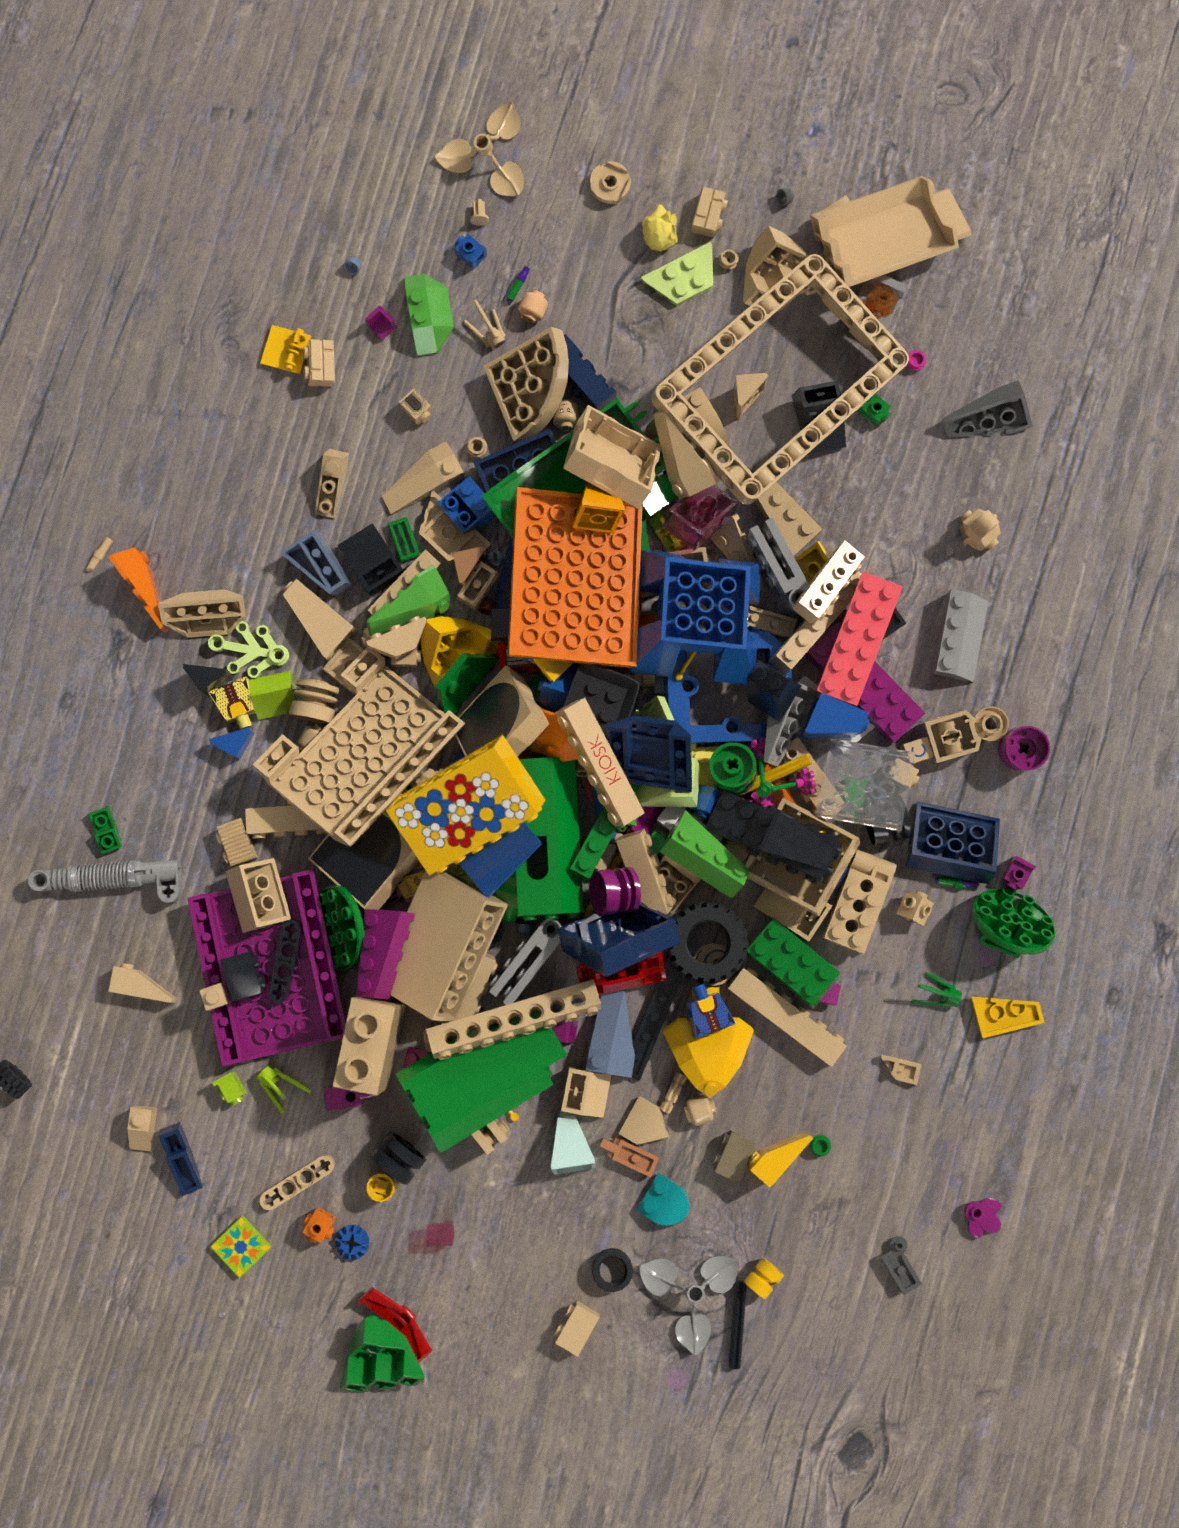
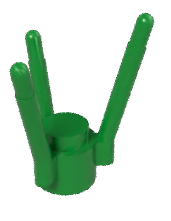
M926 972L925 975L946 988L941 991L923 984H918V987L941 995L940 1000L943 1002L912 1000L911 1003L940 1006L948 1009L950 1006L958 1007L962 992L956 990V986L950 985Z

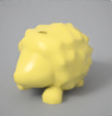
M657 205L655 211L650 216H646L642 222L643 238L645 244L651 250H667L669 247L675 246V243L678 241L675 227L677 224L676 215L666 211L662 205Z

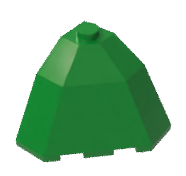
M367 1316L358 1324L349 1345L340 1390L361 1393L368 1392L369 1387L379 1386V1390L396 1388V1384L410 1387L416 1386L424 1380V1373L407 1338L386 1320H380L377 1316Z

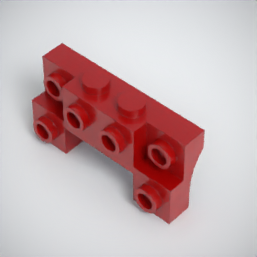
M661 952L607 977L583 963L576 966L579 983L594 979L598 995L667 981Z

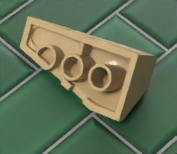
M667 411L654 413L653 417L668 479L672 485L673 492L678 498L690 497L718 483L719 479L705 457L701 459L694 450L696 445L685 439L683 429L677 424L673 416Z
M447 441L428 450L382 495L391 515L429 497L432 491L437 493L465 479L464 472Z

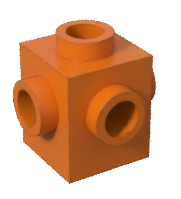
M318 1207L313 1215L308 1214L302 1224L305 1226L303 1233L306 1234L305 1238L315 1244L317 1242L322 1243L324 1239L329 1240L335 1230L332 1226L337 1217Z

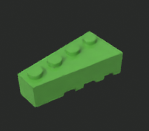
M686 810L674 824L660 850L662 854L731 899L744 886L750 870Z

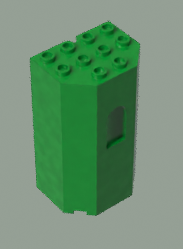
M557 757L519 759L545 799L542 810L537 813L538 817L529 823L526 820L524 822L537 837L547 836L548 873L543 879H532L527 873V863L525 861L496 890L497 898L508 904L502 917L503 922H516L517 917H523L524 921H537V916H545V919H559V915H567V919L580 918V914H584L582 877L569 871L580 851L575 760L563 762Z

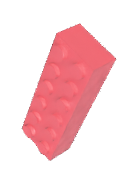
M866 572L861 573L815 694L820 695L824 693L857 707L903 586Z

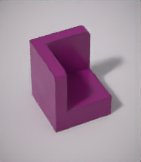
M381 305L365 318L368 328L381 341L397 328L394 319Z

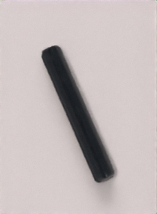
M744 1281L735 1282L729 1368L731 1369L741 1368L747 1284Z

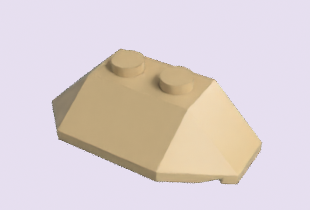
M225 589L181 593L158 603L162 624L169 626L187 638L230 634L241 620L246 617L243 595Z

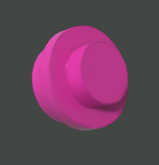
M918 350L908 353L909 362L906 366L912 371L922 370L926 365L924 353Z

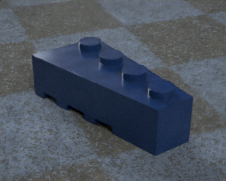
M565 334L564 338L567 344L569 360L567 382L572 387L571 391L577 399L581 398L583 400L585 409L589 405L600 411L616 399L617 391L613 387H608L606 379L602 374L598 376L595 374L596 370L593 364L588 359H582V352Z

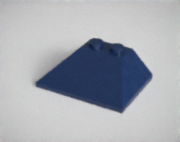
M634 715L606 724V739L629 784L692 792L691 735L677 721Z

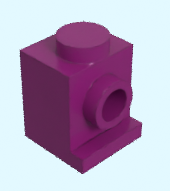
M1018 856L1012 857L1001 880L1005 881L1004 885L1016 891L1017 888L1023 889L1036 866ZM1017 870L1021 871V878L1015 876Z

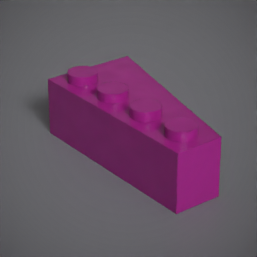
M365 909L363 925L365 937L360 954L356 996L381 999L390 998L397 975L396 967L402 959L403 952L401 951L404 941L408 940L410 931H408L411 921H414L415 913Z

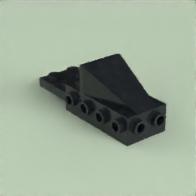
M723 790L705 827L706 830L745 847L748 854L758 857V855L765 857L766 862L774 866L780 864L786 867V871L794 875L800 873L805 876L804 879L814 884H817V882L824 884L826 879L829 880L834 870L832 867L835 859L838 860L840 858L843 848H841L842 844L838 840L839 837L828 831L824 834L818 831L819 828L811 823L806 825L799 823L797 817L785 814L773 806L768 805L767 808L758 806Z

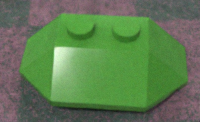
M426 274L404 277L417 357L438 354L454 329L448 288Z

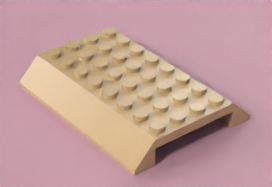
M368 647L341 674L342 679L356 696L300 754L299 748L282 734L253 764V767L276 792L330 837L349 847L357 841L465 725L451 711L448 710L444 713L385 665L384 657L368 649Z

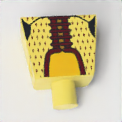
M243 677L209 692L227 722L237 721L240 730L252 727L249 715L256 712L250 698V679Z

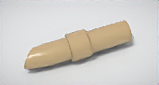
M108 537L104 539L100 547L94 552V556L89 561L86 571L91 572L96 568L100 560L102 561L106 555L105 553L113 543V540Z

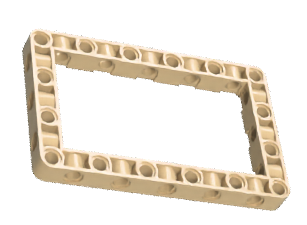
M811 254L662 381L653 392L651 400L658 411H667L673 416L677 424L683 429L685 439L696 445L694 450L700 458L703 459L705 457L716 476L741 503L748 505L755 502L893 379L908 364L909 356L820 255ZM809 265L813 266L815 271L811 270ZM806 286L813 287L822 297L823 303L837 318H840L850 329L849 332L878 361L874 367L752 474L682 396V393L686 389L692 388L708 374L715 364L721 363L738 348L743 340L751 337L765 325L777 311L780 312L795 299L802 289ZM780 290L784 291L787 296L782 295ZM837 296L842 298L843 302H840ZM750 316L756 317L757 321H753ZM865 327L868 328L871 331V333H868L865 330ZM720 341L726 342L728 347L722 346ZM893 359H896L898 364L894 363ZM690 367H695L698 373L692 372ZM864 384H867L870 387V390H867L864 387ZM660 393H665L668 399H663ZM835 409L840 411L841 416L835 413ZM688 425H694L697 431L690 430ZM805 435L810 436L811 439H812V442H809V441L806 439ZM717 456L723 457L725 463H720ZM776 461L783 465V469L777 467ZM746 488H750L753 491V495H749L746 492Z

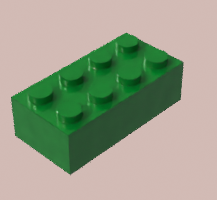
M774 918L747 949L748 956L813 1009L841 977V972Z

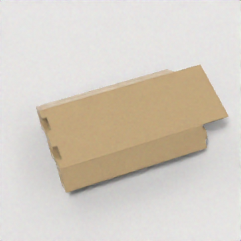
M923 176L810 215L814 236L817 242L821 241L824 246L823 254L829 266H834L837 275L848 287L959 248L958 240L972 236L971 229L950 189L946 188L933 193L935 191L931 179Z

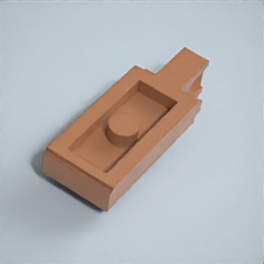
M602 1138L599 1145L609 1151L607 1156L611 1157L612 1160L648 1177L652 1176L660 1158L622 1139L615 1138L612 1142Z

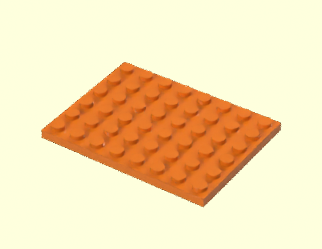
M517 487L515 495L508 656L627 668L636 667L642 506L640 509H637L622 501L625 510L614 533L572 528V523L582 494Z

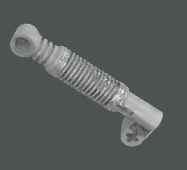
M130 860L126 862L119 861L118 863L104 862L103 864L70 865L64 870H36L28 878L31 889L43 892L59 889L80 892L83 890H98V888L100 890L102 888L104 890L106 888L113 889V887L115 889L117 887L128 888V886L133 888L140 887L145 883H157L158 897L164 902L175 903L181 899L183 894L180 860L155 862ZM41 875L46 879L43 886L38 884V878ZM176 881V885L163 886V882ZM174 890L173 894L166 895V891Z

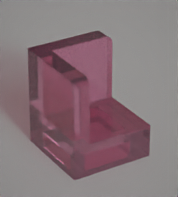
M454 1221L427 1224V1246H453Z

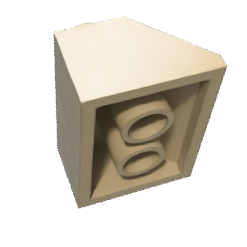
M274 858L239 865L225 871L243 933L291 920Z

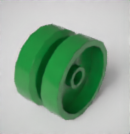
M726 743L719 746L713 752L710 758L709 770L714 785L721 792L725 790L734 795H741L748 792L754 786L757 779V763L753 752L747 746L740 743Z

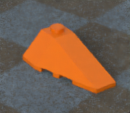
M133 547L110 555L109 559L123 579L133 586V593L141 602H144V608L159 629L163 632L168 631L167 626L161 622L158 607L160 599L151 567L147 563L150 559L143 550L140 552Z

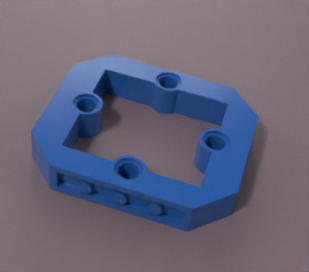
M761 628L750 629V634L757 643V652H765V663L773 666L769 660L783 644L770 632H762ZM680 650L672 676H664V697L674 720L691 735V744L750 743L752 740H757L759 743L760 738H766L767 724H742L740 719L734 716L725 718L719 725L691 726L689 698L697 693L699 683L694 676L688 675V667L683 673V679L676 680L675 674L680 672L686 662L687 653L692 652ZM790 670L785 675L792 679V671ZM683 682L690 684V692L684 691L682 688ZM727 723H731L734 726L733 733H729L726 730Z

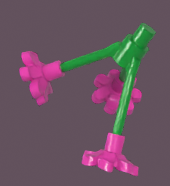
M760 738L759 743L757 740H752L750 742L751 745H747L753 752L755 759L757 758L760 771V786L757 789V793L753 792L750 795L752 799L750 802L766 808L768 805L775 807L771 803L774 801V797L770 793L791 787L800 788L803 795H813L815 793L813 787H816V781L812 780L815 773L813 771L808 772L806 767L800 769V772L796 775L797 779L793 780V782L773 786L772 783L765 780L764 753L766 738Z

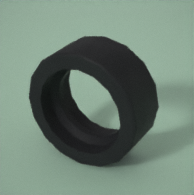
M615 1248L601 1251L594 1259L592 1266L593 1279L598 1287L608 1292H617L628 1286L633 1274L631 1259L628 1255ZM615 1257L623 1262L625 1274L620 1281L609 1283L601 1277L600 1265L606 1258Z

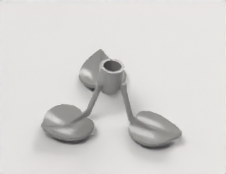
M726 1256L707 1259L700 1269V1274L705 1281L701 1286L693 1284L687 1288L674 1283L677 1278V1269L667 1259H655L640 1266L642 1282L652 1294L667 1296L671 1291V1286L685 1291L687 1300L693 1303L691 1316H682L675 1326V1335L678 1341L693 1355H697L702 1351L711 1333V1325L708 1318L702 1314L695 1316L697 1303L704 1299V1289L707 1284L716 1293H725L733 1287L739 1266V1261Z

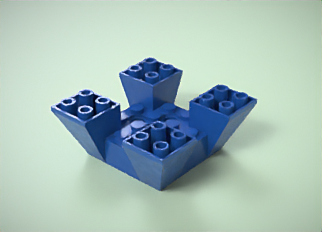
M641 549L639 591L659 593L658 620L638 628L637 666L629 668V673L671 677L679 651H695L714 654V682L748 685V678L756 666L757 643L747 629L749 603L759 604L761 563L721 558L719 563L688 560L677 553ZM700 583L707 585L708 589L702 588ZM678 602H683L686 608L681 607ZM699 604H704L707 610H703ZM720 606L726 607L728 612L722 611ZM698 624L703 625L706 628V631H702L698 627Z

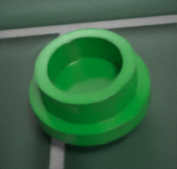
M816 1135L810 1141L809 1147L814 1155L823 1157L830 1152L831 1142L824 1135Z

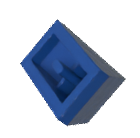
M248 727L211 738L209 742L234 757L241 759L254 735V730Z

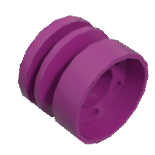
M1015 727L1008 730L1000 739L998 753L1001 761L1010 769L1016 771L1035 770L1048 760L1050 742L1047 735L1036 727ZM1019 745L1025 746V748L1023 749L1024 752L1019 753Z
M632 867L615 868L613 871L611 869L595 870L592 873L589 882V895L592 907L597 915L615 914L617 911L619 913L635 912L639 908L641 886L638 875Z

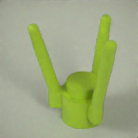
M267 1066L260 1072L257 1079L261 1082L260 1085L265 1089L281 1114H284V1110L270 1090L272 1088L283 1100L286 1099V1096L275 1085L279 1081L277 1076L301 1090L311 1093L309 1088L285 1075L277 1067L272 1069Z

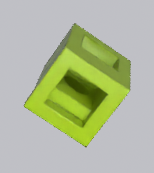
M235 1071L212 1083L214 1087L219 1086V1095L224 1101L227 1100L228 1103H231L232 1106L243 1101L242 1096L247 1094Z

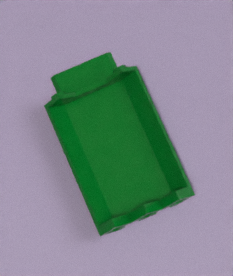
M534 1011L531 1013L530 1017L532 1019H538L540 1018L542 1013L540 1011ZM513 1017L509 1021V1023L511 1025H517L520 1023L521 1019L518 1017ZM493 1023L489 1026L488 1030L492 1032L497 1031L500 1025ZM537 1028L534 1033L528 1035L520 1033L514 1035L515 1038L502 1041L500 1039L494 1041V1044L488 1047H481V1045L474 1047L468 1053H453L450 1058L444 1060L435 1059L431 1052L396 1073L399 1082L440 1153L554 1085L550 1078L553 1074L548 1066L567 1056V1053L552 1028ZM475 1029L470 1030L467 1036L474 1038L478 1035L479 1031ZM458 1037L448 1042V1044H454Z

